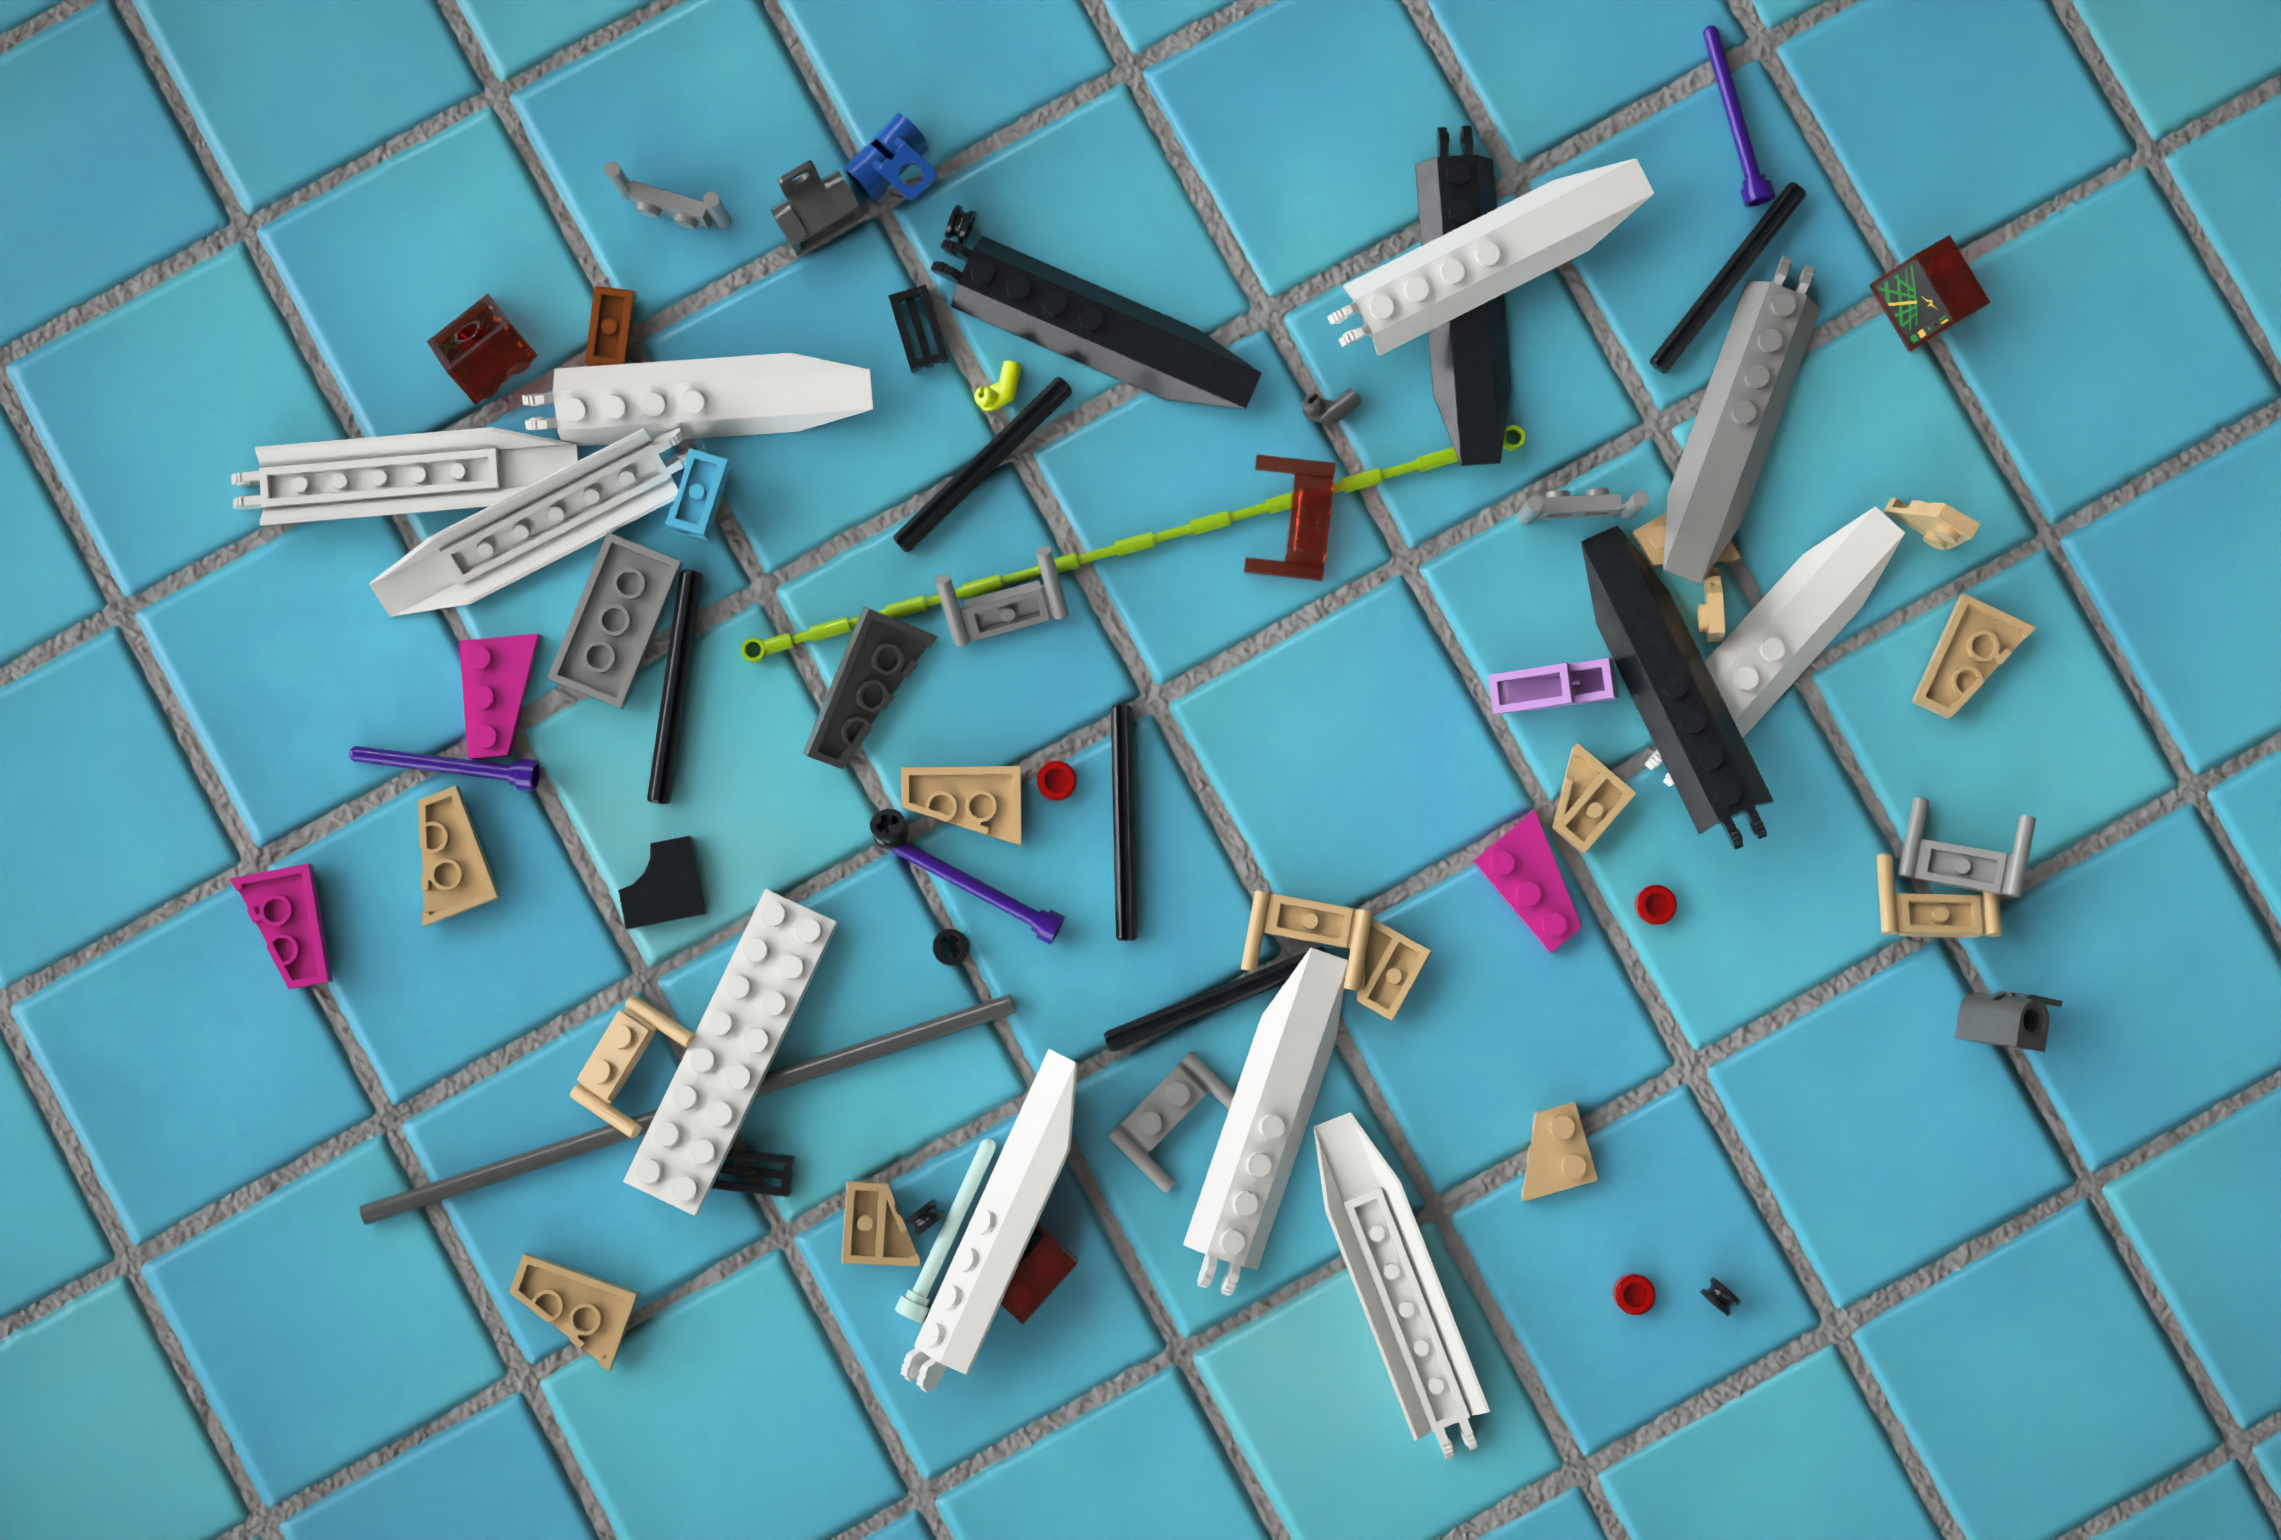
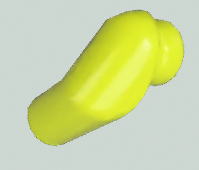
M1003 361L999 382L986 388L981 386L976 390L974 399L982 410L996 411L1015 399L1022 365L1013 361Z

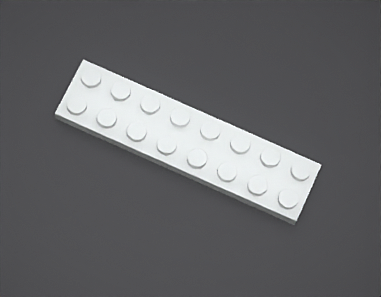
M767 889L764 890L695 1032L696 1036L687 1048L623 1180L624 1183L689 1214L699 1215L839 924L838 922Z

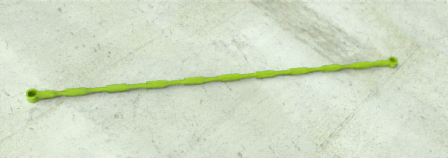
M1511 425L1505 429L1503 449L1512 452L1521 448L1526 437L1521 427ZM1509 432L1516 433L1519 436V443L1515 445L1508 443L1506 434ZM1453 447L1416 457V460L1383 470L1376 468L1340 478L1341 481L1308 491L1303 489L1265 499V503L1229 513L1225 510L1190 520L1189 524L1154 534L1150 531L1113 542L1114 545L1079 555L1072 553L1054 558L1059 574L1077 569L1080 564L1116 554L1117 557L1138 552L1155 547V543L1191 533L1195 536L1230 526L1231 522L1268 512L1270 515L1306 505L1309 500L1343 491L1348 493L1381 484L1384 479L1416 470L1424 472L1456 463L1458 458ZM1037 563L1038 566L1008 575L1000 576V574L961 584V588L954 589L957 599L965 597L966 600L1002 590L1005 585L1037 576L1043 578L1039 563ZM939 594L925 598L921 595L886 605V609L877 612L898 619L927 611V607L941 604ZM846 616L809 627L807 631L793 635L789 632L764 640L749 638L743 642L741 653L747 661L759 663L765 659L766 655L794 648V644L808 640L816 642L851 632V628H855L859 616L850 619ZM752 644L760 645L761 651L757 657H749L747 654L748 647Z

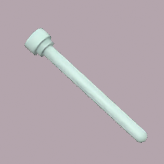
M987 1138L981 1142L913 1290L908 1289L906 1296L901 1295L895 1307L896 1312L911 1320L924 1324L931 1309L928 1307L930 1298L927 1296L995 1152L996 1143L992 1139Z

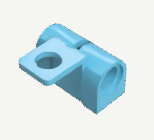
M689 448L684 465V473L677 471L672 474L679 487L676 498L661 508L669 510L665 524L671 529L694 538L708 540L732 464L728 459Z

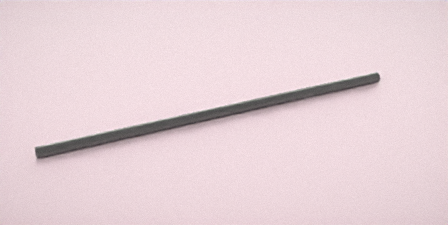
M1008 994L766 1074L755 1098L1014 1014L1016 1010L1012 997ZM658 1109L631 1117V1119L642 1126L638 1136L647 1133ZM607 1125L360 1206V1215L364 1224L368 1225L631 1138L612 1125Z

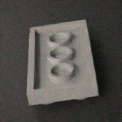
M607 532L547 679L624 709L683 563Z

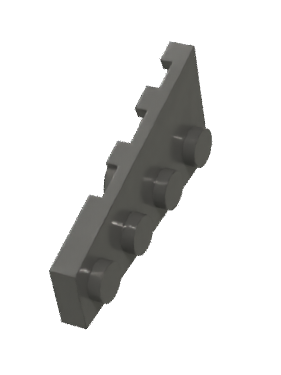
M864 606L803 754L843 769L872 729L871 724L882 709L886 710L894 699L893 693L906 676L909 678L918 665L916 661L927 647L930 648L938 636Z

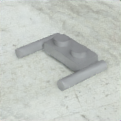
M615 161L608 162L604 167L606 175L623 199H630L634 206L637 207L636 211L651 218H659L660 214L674 218L673 222L677 225L691 230H696L697 225L709 229L712 220L721 229H726L731 225V217L718 194L713 191L707 192L703 197L704 202L633 180L630 182L619 164Z
M1607 488L1586 490L1584 496H1570V491L1554 490L1546 492V497H1540L1539 495L1531 496L1518 511L1517 520L1521 524H1528L1533 518L1542 520L1616 516L1617 514L1627 520L1632 518L1648 503L1649 496L1645 491L1639 490L1624 504H1621V494H1609V489Z
M1044 546L1036 550L1044 585H1040L1039 580L962 601L964 607L960 608L951 577L943 574L935 579L956 647H964L973 640H981L1049 621L1052 618L1064 619L1069 615L1050 547Z
M1913 798L1898 876L1997 895L2005 894L2019 898L2022 896L2036 818L2025 815L2019 816L2013 853L2011 855L1922 839L1929 800Z
M1192 1051L1108 1136L1164 1193L1176 1182L1147 1153L1173 1129L1208 1091L1228 1110L1235 1094Z

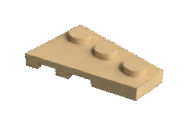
M1960 595L1911 702L1946 719L1952 718L1984 684V681L2000 664H2003L2012 654V651L2036 627L1969 595Z
M1021 766L901 767L902 808L1022 846Z
M453 786L418 800L420 849H422L423 869L421 890H423L424 897L422 926L427 927L501 898L460 787Z
M527 1252L522 1255L509 1291L511 1295L544 1321L550 1322L568 1336L569 1340L578 1348H583L597 1359L598 1363L607 1371H611L614 1366L640 1293Z

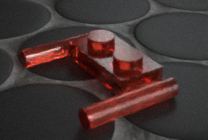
M1256 454L1255 470L1294 474L1285 560L1277 561L1245 557L1243 572L1322 581L1334 489L1335 463Z

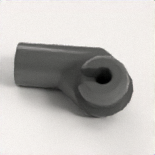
M1351 388L1334 401L1318 397V394L1312 393L1303 399V414L1312 422L1333 425L1362 404V401Z

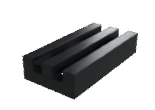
M926 284L888 295L911 372H917L924 367H934V364L937 363L944 364L949 362ZM919 296L922 297L938 353L934 355L930 354L914 298ZM905 300L923 358L917 360L899 302Z
M730 1149L726 1158L784 1164L783 1170L723 1164L719 1173L782 1179L781 1186L718 1180V1174L711 1189L789 1197L795 1155Z

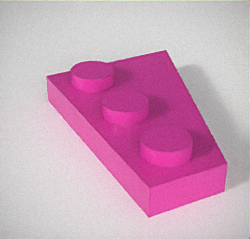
M528 634L459 641L468 759L476 760L509 757L512 755L523 711L521 707L527 684H530L533 672L531 668L542 635Z
M1535 810L1472 861L1549 953L1556 950L1582 928Z
M303 864L229 878L235 890L239 891L248 907L247 912L252 922L257 924L267 943L266 948L288 989L333 982L313 864Z

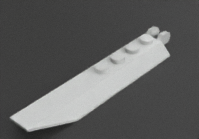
M1637 158L1552 180L1343 285L1344 290L1352 298L1353 303L1335 311L1327 318L1330 324L1334 325L1340 324L1358 313L1364 326L1344 333L1338 340L1342 347H1346L1369 335L1370 338L1372 337L1376 353L1379 357L1588 252L1654 194V191Z
M796 353L555 368L553 392L522 395L524 405L540 406L542 404L554 403L556 417H532L525 420L526 429L557 428L561 441L575 443L578 447L613 444L644 428L653 441L662 434L677 428H682L686 435L684 439L799 432L874 409L870 369Z
M488 427L255 447L261 467L259 471L232 474L231 478L232 484L245 487L260 484V495L233 498V509L249 510L264 508L260 518V526L489 507L578 462V445Z
M644 428L428 537L372 580L369 585L390 617L472 604L605 536L607 532L611 533L674 501L678 487L672 474L684 468L689 449L672 456L666 462H664L660 453L679 444L686 435L682 428H677L662 434L653 442Z
M1876 506L1802 554L1705 661L1742 738L1745 737L1863 607L1902 540L1905 532ZM1657 749L1645 762V765L1650 770L1658 767L1663 762ZM1667 772L1663 782L1670 787L1674 783Z
M1311 947L1261 1015L1183 1245L1205 1254L1197 1280L1200 1287L1207 1288L1213 1281L1217 1268V1259L1228 1262L1220 1288L1221 1294L1227 1296L1233 1294L1240 1277L1241 1266L1257 1270L1259 1268L1336 1042L1348 960Z
M1050 1049L1016 1118L932 1303L931 1309L914 1344L916 1348L906 1354L904 1364H902L900 1369L905 1379L910 1382L917 1380L916 1384L926 1393L937 1388L939 1380L942 1379L947 1367L969 1375L1070 1152L1078 1063Z
M1351 1112L1313 1126L1325 1212L1414 1441L1419 1440L1431 1431L1435 1432L1447 1460L1454 1457V1448L1444 1428L1459 1423L1465 1446L1469 1448V1451L1477 1448L1478 1445L1468 1418L1473 1415L1488 1413L1490 1410L1401 1181Z

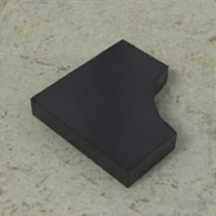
M692 836L650 843V860L644 874L634 884L618 890L625 929L629 930L706 914Z

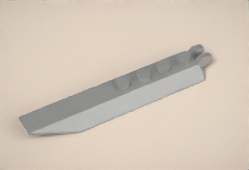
M1782 256L1772 282L1747 281L1667 494L1663 570L1698 584L1703 582L1743 521L1820 312V308L1805 295L1815 268L1805 265L1798 276L1795 291L1782 286L1790 271L1792 259Z

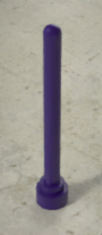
M1710 25L1704 29L1703 37L1745 180L1742 182L1743 188L1740 191L1745 207L1759 206L1773 200L1776 196L1772 182L1766 180L1764 174H1760L1718 28Z
M355 746L349 751V757L354 762L507 780L510 785H515L517 790L535 792L540 778V763L538 760L521 758L519 762L513 761L511 765L360 746Z
M906 841L898 848L890 849L891 852L1031 925V931L1037 933L1036 938L1049 945L1054 941L1064 922L1065 916L1052 909L1049 912L1043 909L1038 912Z

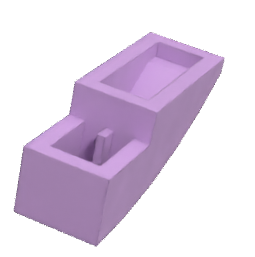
M1610 658L1571 664L1562 663L1488 675L1494 715L1619 699L1614 660Z

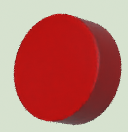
M1048 762L1038 772V789L1049 800H1065L1072 795L1076 788L1077 779L1075 772L1065 762Z
M1651 885L1643 888L1637 894L1634 907L1637 916L1643 922L1650 925H1660L1672 919L1676 912L1677 902L1674 894L1667 887Z
M1625 1274L1614 1285V1301L1627 1314H1644L1651 1309L1655 1302L1656 1294L1653 1284L1640 1274Z

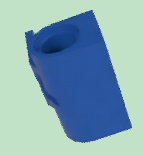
M899 112L843 169L846 178L874 204L886 193L887 188L891 184L908 200L914 201L937 178L936 170L921 157L928 150L925 137L908 118ZM910 164L917 165L923 172L921 181L913 186L904 184L900 179V175Z

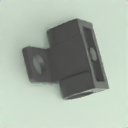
M809 160L777 180L787 200L771 208L770 211L796 255L803 253L864 217L859 203L838 170L821 179L812 160Z
M2000 991L1996 994L1969 993L1960 1004L1955 1038L2045 1052L2049 1028V1012L2046 1005L2062 1007L2063 1001Z

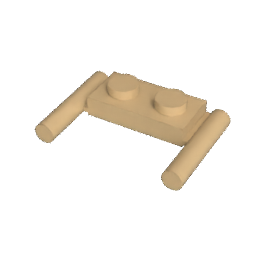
M1879 854L1876 856L1881 933L1883 935L1898 934L1899 936L1960 938H1979L1981 935L1999 937L2003 935L1999 895L1982 892L1983 896L1895 894L1893 855Z
M1255 891L1241 970L1257 972L1263 933L1350 949L1344 989L1359 991L1373 912Z
M631 995L627 999L624 1011L618 1010L579 1074L577 1080L580 1083L570 1093V1097L631 1139L638 1136L642 1126L611 1104L656 1033V1029L685 1048L689 1047L696 1036L636 995Z

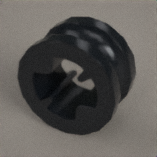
M956 205L947 223L945 238L957 237L958 243L964 245L974 226L976 212L973 210L964 212L963 206Z
M885 809L876 813L871 819V833L879 847L894 849L903 845L909 835L908 826L901 812L895 809ZM893 825L894 831L886 833L884 828Z
M946 929L935 937L933 952L940 963L954 966L966 958L968 942L961 932L955 929ZM950 936H954L960 940L957 946L962 951L955 958L951 954V959L942 956L944 948L940 945V942L945 937L950 941Z
M932 1199L905 1219L907 1224L915 1226L914 1234L916 1236L923 1233L946 1215L944 1211L936 1209L935 1205L937 1202L935 1199Z
M1712 1277L1710 1288L1702 1289L1700 1293L1728 1317L1731 1314L1730 1307L1732 1305H1739L1741 1301L1722 1283Z

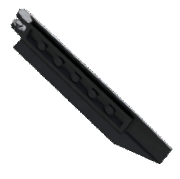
M1470 125L1461 126L1459 137L1462 155L1449 156V132L1446 127H1438L1436 133L1438 157L1415 164L1421 246L1497 209L1493 159L1476 154L1473 155V137ZM1504 294L1428 332L1432 392L1460 466L1501 463L1511 395Z
M984 236L980 238L973 250L950 239L943 240L940 248L947 254L967 262L962 273L954 267L938 261L933 262L930 269L935 274L957 284L951 303L952 308L1164 400L1246 410L1262 373L1197 328Z
M1618 525L1581 541L1596 625L1698 834L1704 833L1716 824H1721L1733 849H1739L1744 846L1743 837L1732 818L1745 814L1752 833L1758 839L1766 837L1765 826L1755 808L1756 806L1770 804L1774 800L1669 590Z

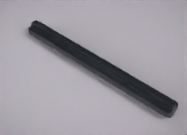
M1790 182L1650 359V364L1657 371L1663 374L1668 372L1805 198L1806 191L1797 183Z
M1056 377L894 535L895 543L903 551L910 552L1071 395L1072 389L1064 379Z
M683 570L679 574L647 800L656 804H669L672 796L703 582L702 573L693 570Z
M1117 704L1111 707L1116 938L1119 941H1134L1137 939L1132 707L1127 704Z
M1324 947L1315 948L1317 950L1326 952ZM1307 952L1110 1029L1104 1033L1107 1046L1110 1051L1122 1049L1285 984Z

